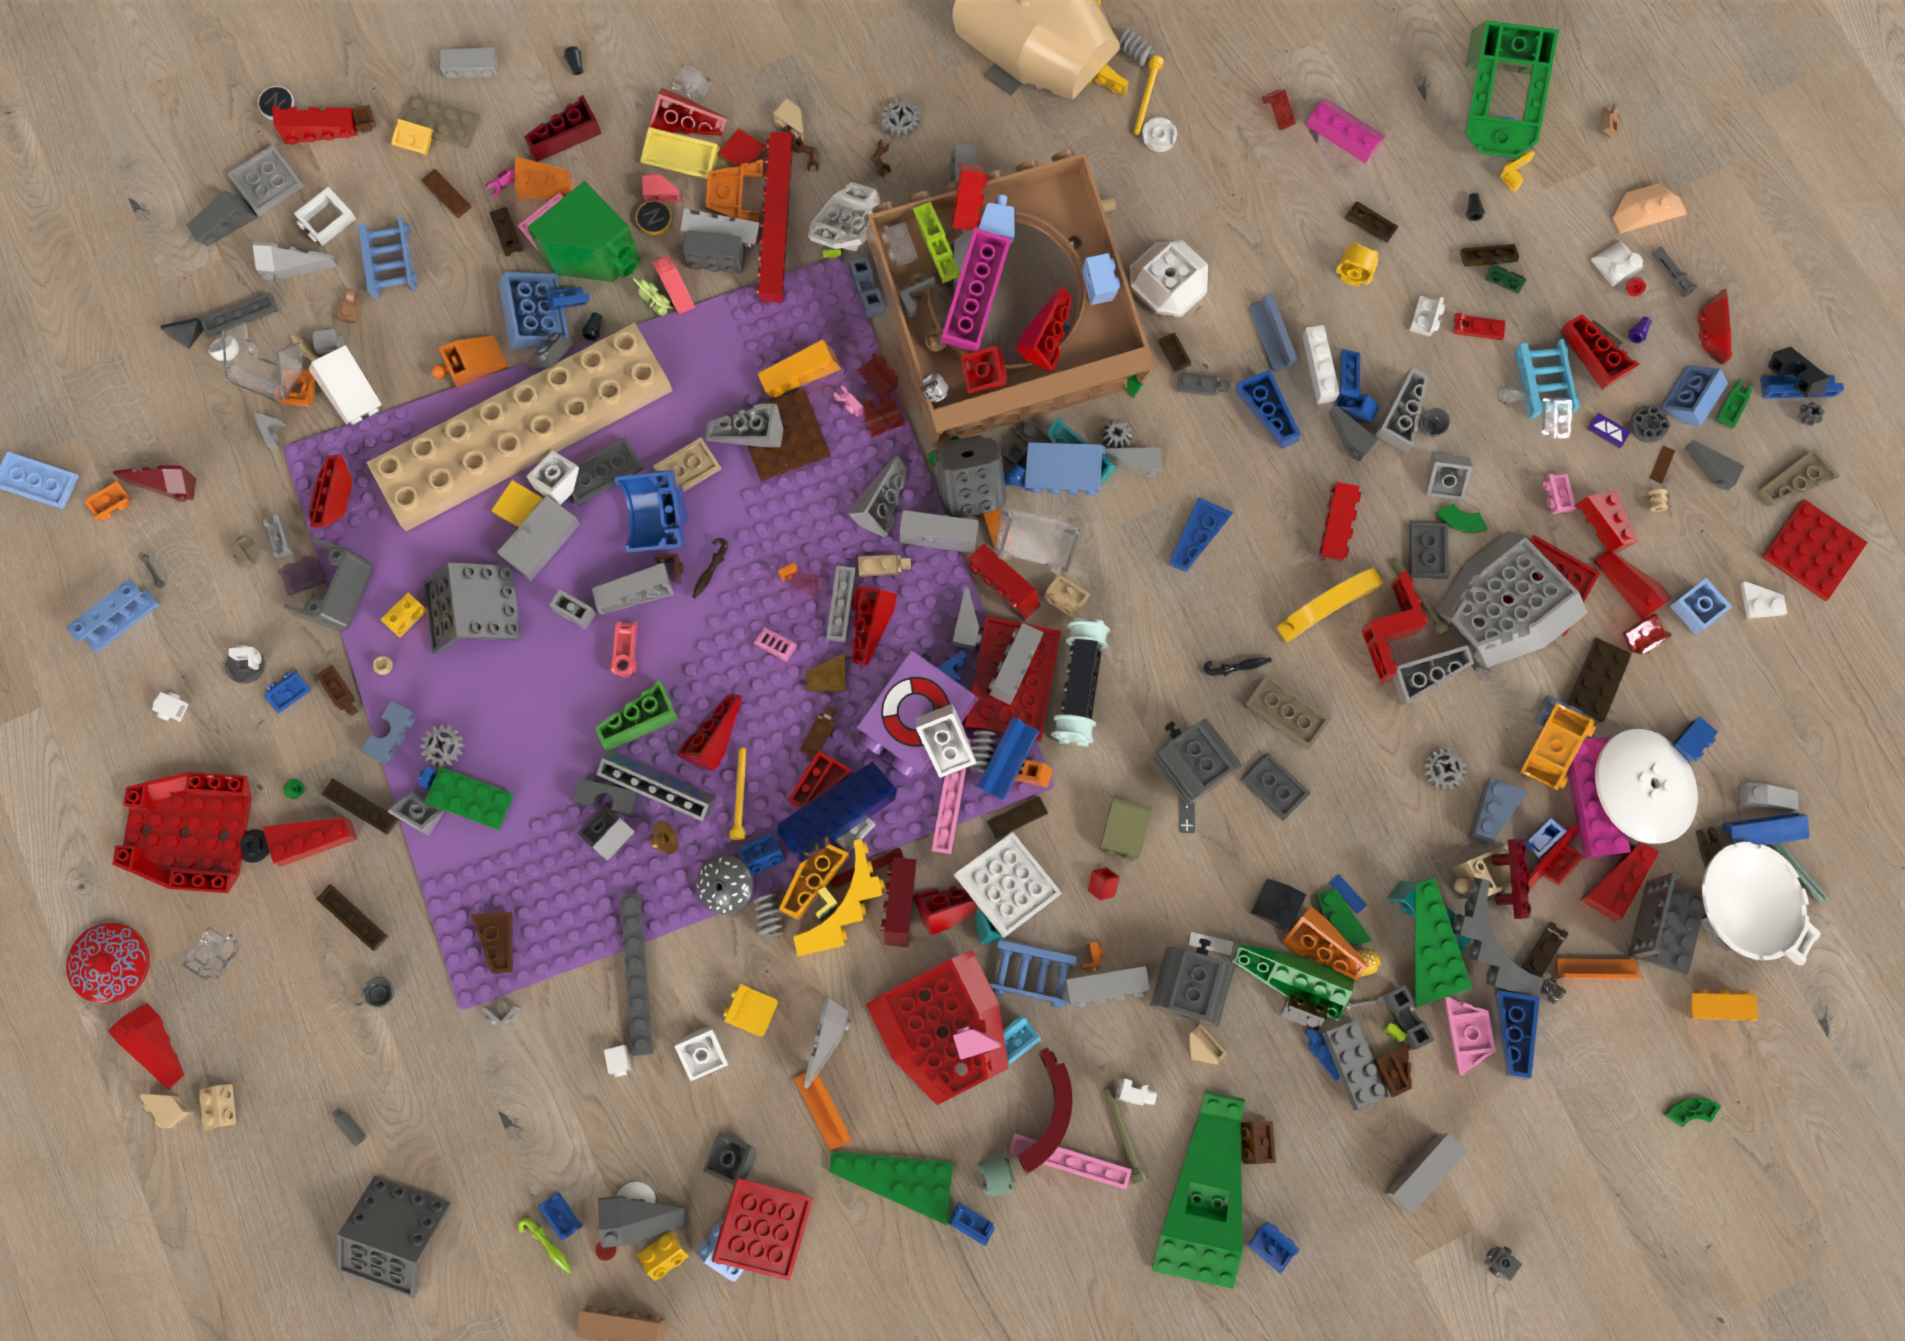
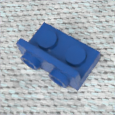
M582 287L546 292L549 310L582 306L590 301L589 293L584 294Z
M290 670L282 676L283 680L278 684L273 682L265 688L267 691L264 693V696L278 714L311 691L310 687L299 675L298 670L294 673Z
M774 833L737 848L741 860L748 866L752 875L785 861Z

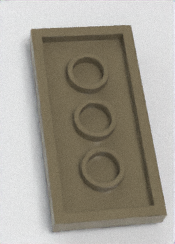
M412 95L402 120L433 129L434 132L431 135L433 139L468 149L480 116L479 114Z
M1268 674L1245 704L1251 711L1308 750L1331 719L1328 715Z

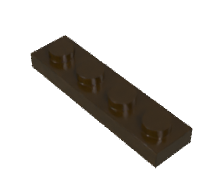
M333 778L321 794L386 835L390 833L399 819Z
M329 884L316 898L372 951H376L389 937L333 885Z

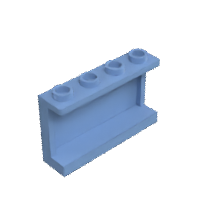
M1028 443L1025 488L1031 490V493H1042V490H1049L1050 494H1060V491H1067V494L1078 495V492H1085V495H1096V492H1102L1100 479L1102 455H1105V447L1099 444Z

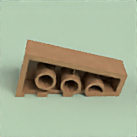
M586 1306V1309L581 1310L579 1313L576 1337L596 1341H605V1339H609V1341L663 1340L666 1319H660L661 1315L648 1314V1317L640 1316V1312L628 1311L627 1314H620V1310L611 1308L604 1312L599 1311V1307Z

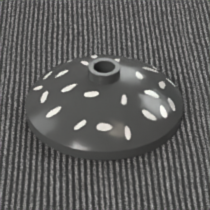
M718 855L710 858L702 865L697 875L696 888L700 900L708 909L718 914H732L740 911L748 904L753 894L754 881L751 871L742 860L731 855ZM718 883L722 885V890L718 888Z

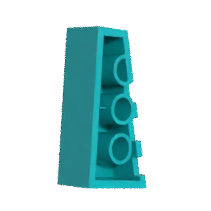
M1401 881L1387 898L1392 903L1397 901L1402 905L1400 910L1406 915L1409 914L1415 918L1414 882ZM1446 908L1452 926L1456 914ZM1454 934L1461 952L1472 938Z

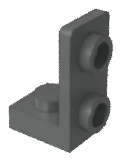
M934 277L922 278L918 281V284L914 286L907 285L899 292V299L908 318L916 315V308H918L914 297L910 298V296L934 286L936 281Z

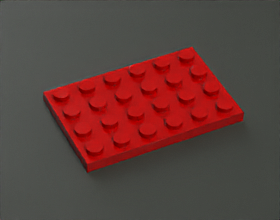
M986 616L971 691L979 699L968 713L965 727L1004 735L1012 718L1015 717L1026 725L1037 729L1039 734L1035 741L1041 742L1061 631L1026 624L1044 633L1011 705L990 696L991 689H989V685L993 678H997L999 672L996 670L1000 661H1005L1007 657L1004 655L1008 644H1013L1015 640L1012 638L1016 627H1021L1022 623Z

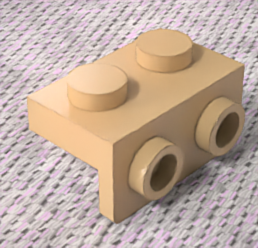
M232 1084L217 1085L199 1090L203 1131L236 1125Z

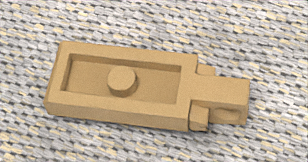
M900 555L858 557L859 577L897 575V573H902L901 569H911V559L901 558Z

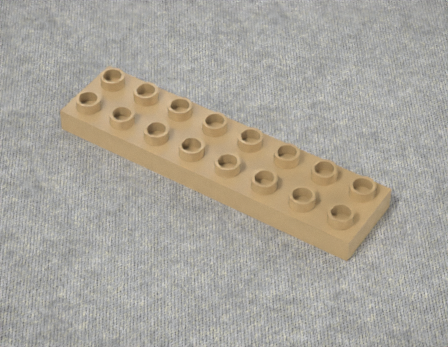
M633 323L556 363L553 367L546 368L366 463L397 521L407 532L540 462L552 450L557 453L667 395L673 390L637 325Z

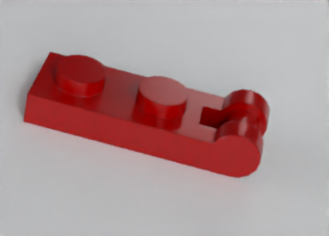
M1463 313L1454 314V334L1495 340L1504 339L1505 320L1467 316Z

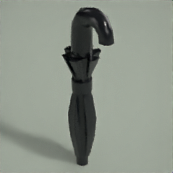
M1271 657L1252 658L1238 664H1221V667L1214 669L1209 668L1212 666V661H1208L1204 665V671L1210 676L1223 674L1226 677L1233 671L1258 668L1272 662Z

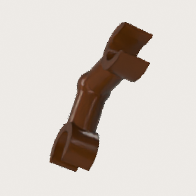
M796 139L797 144L801 145V147L793 146V150L796 153L805 152L810 154L807 169L810 172V166L815 165L818 171L817 149L805 145L800 139Z
M881 139L878 141L877 150L871 156V161L879 168V174L884 177L882 169H887L888 172H891V167L880 159L881 155L889 150V143L886 147H881Z

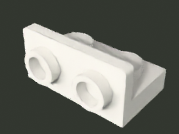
M1420 295L1410 331L1431 337L1432 333L1438 330L1441 322L1438 320V317L1443 314L1445 304H1443L1444 297L1434 300Z

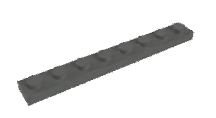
M641 893L620 895L632 1056L653 1054Z

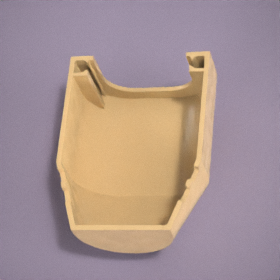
M955 0L952 17L956 35L1019 82L1026 85L1028 83L1036 85L1041 90L1042 88L1052 90L1053 94L1072 100L1120 49L1119 41L1096 0Z

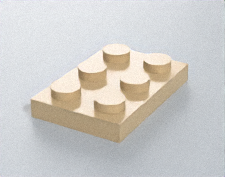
M701 437L653 465L655 471L674 469L676 484L683 486V492L721 470L720 465Z

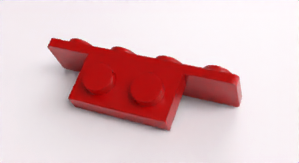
M1573 823L1571 827H1567V831L1558 842L1556 841L1550 847V851L1546 856H1541L1534 870L1531 869L1526 874L1530 889L1541 876L1559 886L1583 859V854L1569 846L1579 833L1577 824Z

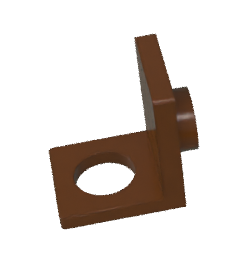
M678 554L655 555V560L658 564L674 562L675 580L677 584H680L681 574H684L683 562H680Z

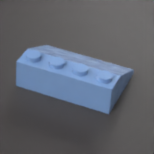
M504 272L498 285L510 349L539 347L554 332L562 333L565 338H569L564 308L549 310L546 296L547 291L560 289L557 274Z

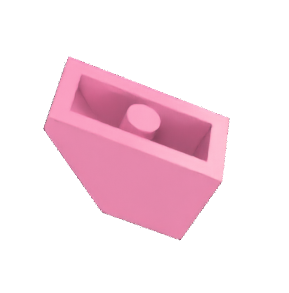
M969 1026L957 1030L958 1034L953 1035L960 1060L1002 1047L1000 1042L976 1029L970 1030Z

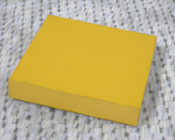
M512 480L491 511L519 528L544 498Z

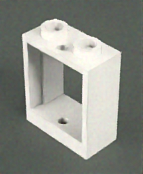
M329 187L294 213L298 219L296 223L303 231L307 229L309 231L307 235L314 243L318 241L322 246L356 220L351 210ZM332 203L342 215L320 233H317L307 221Z

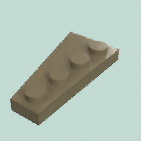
M1814 448L1757 493L1771 506L1835 480L1840 475Z

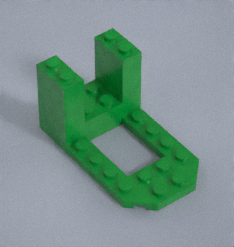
M1486 20L1472 30L1466 67L1476 68L1465 134L1479 154L1516 159L1538 143L1559 29ZM1497 64L1519 66L1518 73L1530 75L1522 121L1488 117Z

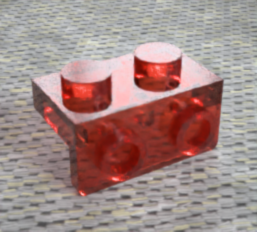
M873 353L872 359L858 369V373L881 399L898 387V374L893 369L890 370L887 367V362L881 355L878 356L876 353Z
M1651 614L1622 633L1630 651L1640 655L1648 654L1652 648L1664 644L1667 641L1666 639L1672 636L1671 632L1664 631L1657 614Z

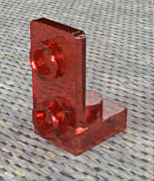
M1285 89L1276 90L1262 96L1263 104L1270 103L1279 130H1284L1296 124Z

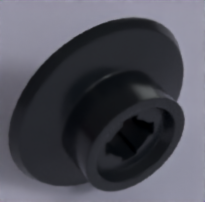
M252 829L246 832L245 837L240 843L242 860L249 863L263 860L269 853L264 831ZM254 842L255 847L250 849L249 844Z

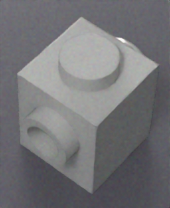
M324 328L320 331H313L314 349L320 356L327 355L344 346L343 337L339 335L336 329Z

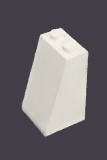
M346 345L311 362L309 367L310 373L346 425L349 423L355 425L362 421L361 417L366 414L372 416L379 412L378 408L382 404Z

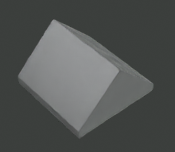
M412 790L393 805L388 812L429 836L443 815L444 810L425 804L426 798Z

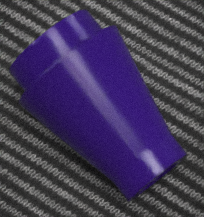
M1642 317L1629 330V339L1637 344L1645 341L1652 320L1649 317Z

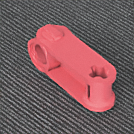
M616 621L613 660H611L610 672L621 678H628L636 672L637 621L632 623ZM622 663H627L628 666L626 669H619V666Z

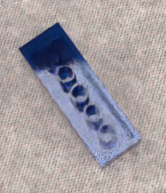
M872 761L778 823L777 834L800 863H802L893 802L896 798L897 789Z

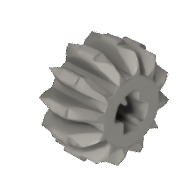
M1118 419L1117 423L1111 420L1110 425H1104L1101 436H1103L1102 443H1107V448L1111 446L1113 448H1124V446L1128 447L1130 445L1129 440H1132L1133 435L1130 434L1132 428H1126L1127 422L1120 424L1121 420Z

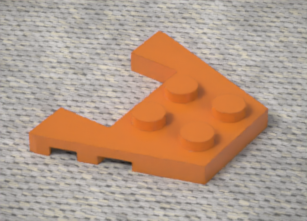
M756 160L757 162L744 163L738 167H728L708 172L706 210L722 216L760 222V211L741 210L744 177L763 178L764 161Z

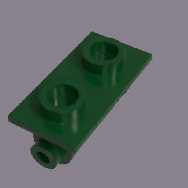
M1498 264L1491 265L1489 273L1485 278L1489 282L1518 294L1527 280L1523 275L1512 271L1508 272L1507 269L1498 266Z

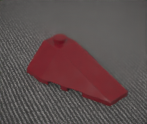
M160 465L157 466L156 470L143 467L142 471L124 469L113 472L121 481L173 498L176 501L186 502V500H194L196 478L183 466Z

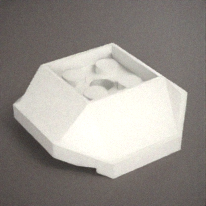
M850 182L846 185L845 189L834 194L810 223V232L808 233L810 240L834 249L844 248L857 252L867 239L868 215L873 214L872 208L881 203L876 189Z
M1183 240L1155 243L1130 265V290L1156 314L1182 317L1207 293L1208 264ZM1170 273L1173 277H1168L1166 274Z

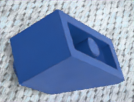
M1339 394L1334 404L1356 422L1373 423L1380 408L1370 395L1359 394L1358 398Z

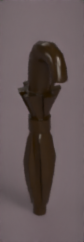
M717 538L712 542L715 546L720 543L721 547L717 553H713L712 563L699 577L692 598L696 599L710 583L717 565L725 560L723 556L728 549V542L724 538Z

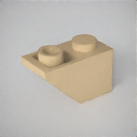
M786 98L773 113L774 123L779 129L792 132L793 139L804 141L801 108Z
M142 1094L139 1096L143 1101L142 1106L146 1111L152 1113L155 1117L153 1119L155 1124L160 1128H172L191 1112L179 1096Z

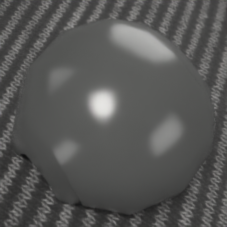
M1440 408L1426 411L1419 419L1420 430L1429 437L1442 435L1448 430L1451 423L1449 415Z
M374 977L366 982L362 993L363 998L371 1007L382 1008L393 999L394 987L388 979Z

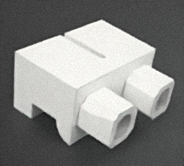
M1119 1079L1115 1099L1138 1106H1143L1144 1103L1155 1104L1157 1092L1147 1090L1148 1085H1140L1137 1088L1131 1087L1132 1080Z

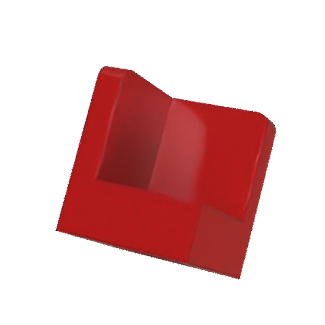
M1108 867L1093 870L1088 891L1100 901L1112 898L1116 894L1120 877Z

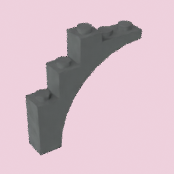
M1474 877L1469 887V899L1464 907L1465 915L1457 914L1453 920L1452 928L1454 934L1474 939L1469 948L1470 959L1491 964L1486 974V984L1539 997L1544 979L1530 974L1516 965L1503 951L1491 928L1488 915L1487 896L1490 881Z

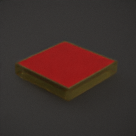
M738 127L717 153V156L731 166L738 167L744 163L757 162L756 160L763 156L767 148L765 144Z

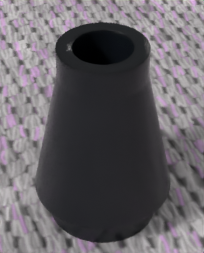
M576 46L566 48L564 50V57L573 75L582 74L584 71L582 68L581 51Z
M1472 193L1468 196L1466 216L1470 221H1479L1483 218L1485 211L1480 195Z
M596 312L591 314V317L582 329V336L585 339L596 341L599 338L602 315Z

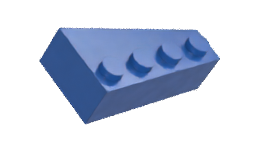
M1271 369L1236 383L1235 392L1281 448L1299 442L1300 432Z
M1497 991L1495 992L1506 1076L1525 1080L1531 1079L1540 997Z

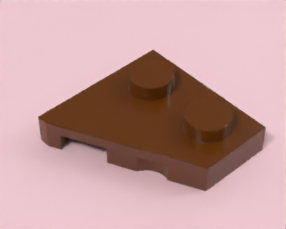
M1409 1044L1374 1059L1391 1097H1396L1412 1089V1079L1410 1077L1411 1063H1409V1050L1411 1049Z

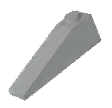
M825 998L820 1016L819 1035L815 1037L814 1053L811 1054L805 1077L804 1088L807 1089L842 1040L844 1032L849 1031L851 1019H848V1011L830 998Z

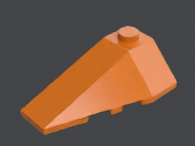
M1311 906L1282 941L1296 954L1315 959V962L1322 965L1324 963L1331 966L1334 971L1355 980L1369 966L1335 927Z

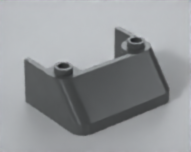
M314 537L313 542L322 550L327 551L328 560L338 566L324 600L310 599L306 602L303 610L287 604L284 605V608L296 617L338 631H344L349 628L374 568L367 559L339 545Z

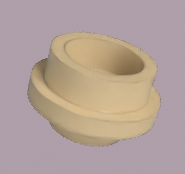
M379 656L373 662L374 671L380 675L388 674L393 668V662L387 656Z

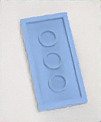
M8 451L0 465L1 490L64 510L79 478L75 473Z

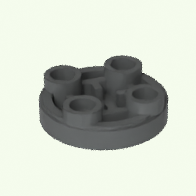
M1656 405L1639 408L1630 419L1631 432L1638 440L1646 443L1659 441L1670 428V422L1666 415Z

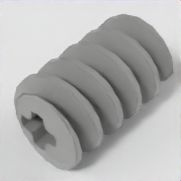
M1128 27L1118 39L1120 49H1123V52L1128 54L1130 58L1134 57V61L1139 62L1140 66H1145L1149 62L1150 57L1154 56L1156 50L1151 51L1152 44L1146 47L1147 40L1141 43L1142 36L1135 38V31L1129 34L1131 28Z
M990 731L973 732L975 739H972L974 746L971 747L976 764L969 766V768L973 771L984 773L989 764L987 759L992 758L989 752L995 751V748L990 746V744H996L992 737L998 735Z
M776 893L762 895L754 900L755 904H759L755 911L761 912L756 915V919L762 920L757 923V927L763 928L758 931V935L769 937L783 934V932L777 931V929L783 926L776 923V921L781 919L780 916H775L779 912L778 908H774L775 905L779 904V901L773 900L774 897L778 896Z

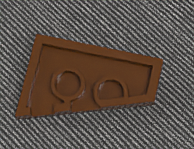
M512 912L471 915L478 937L484 948V954L491 973H513Z

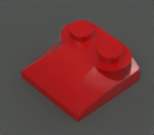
M998 346L961 355L968 393L994 387L1000 388L1006 384L1005 364Z

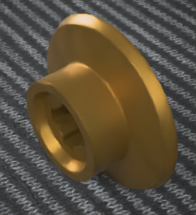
M664 821L657 822L650 836L652 846L657 851L674 854L678 849V838L675 831L668 823Z

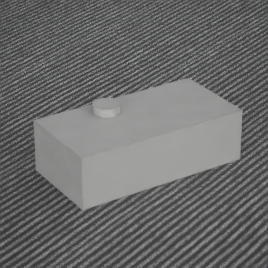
M546 495L497 553L502 560L532 581L577 529L580 523L574 515Z
M903 510L900 525V543L974 553L976 550L979 521Z
M1438 1133L1410 1165L1407 1163L1400 1170L1401 1175L1385 1194L1402 1211L1413 1213L1467 1151L1450 1134Z

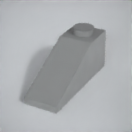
M1105 448L1104 456L1107 459L1132 472L1146 475L1149 478L1157 477L1161 473V448Z
M965 587L952 646L975 651L976 645L980 646L982 635L979 634V625L969 588Z
M1746 783L1738 787V806L1797 811L1798 791L1769 784Z

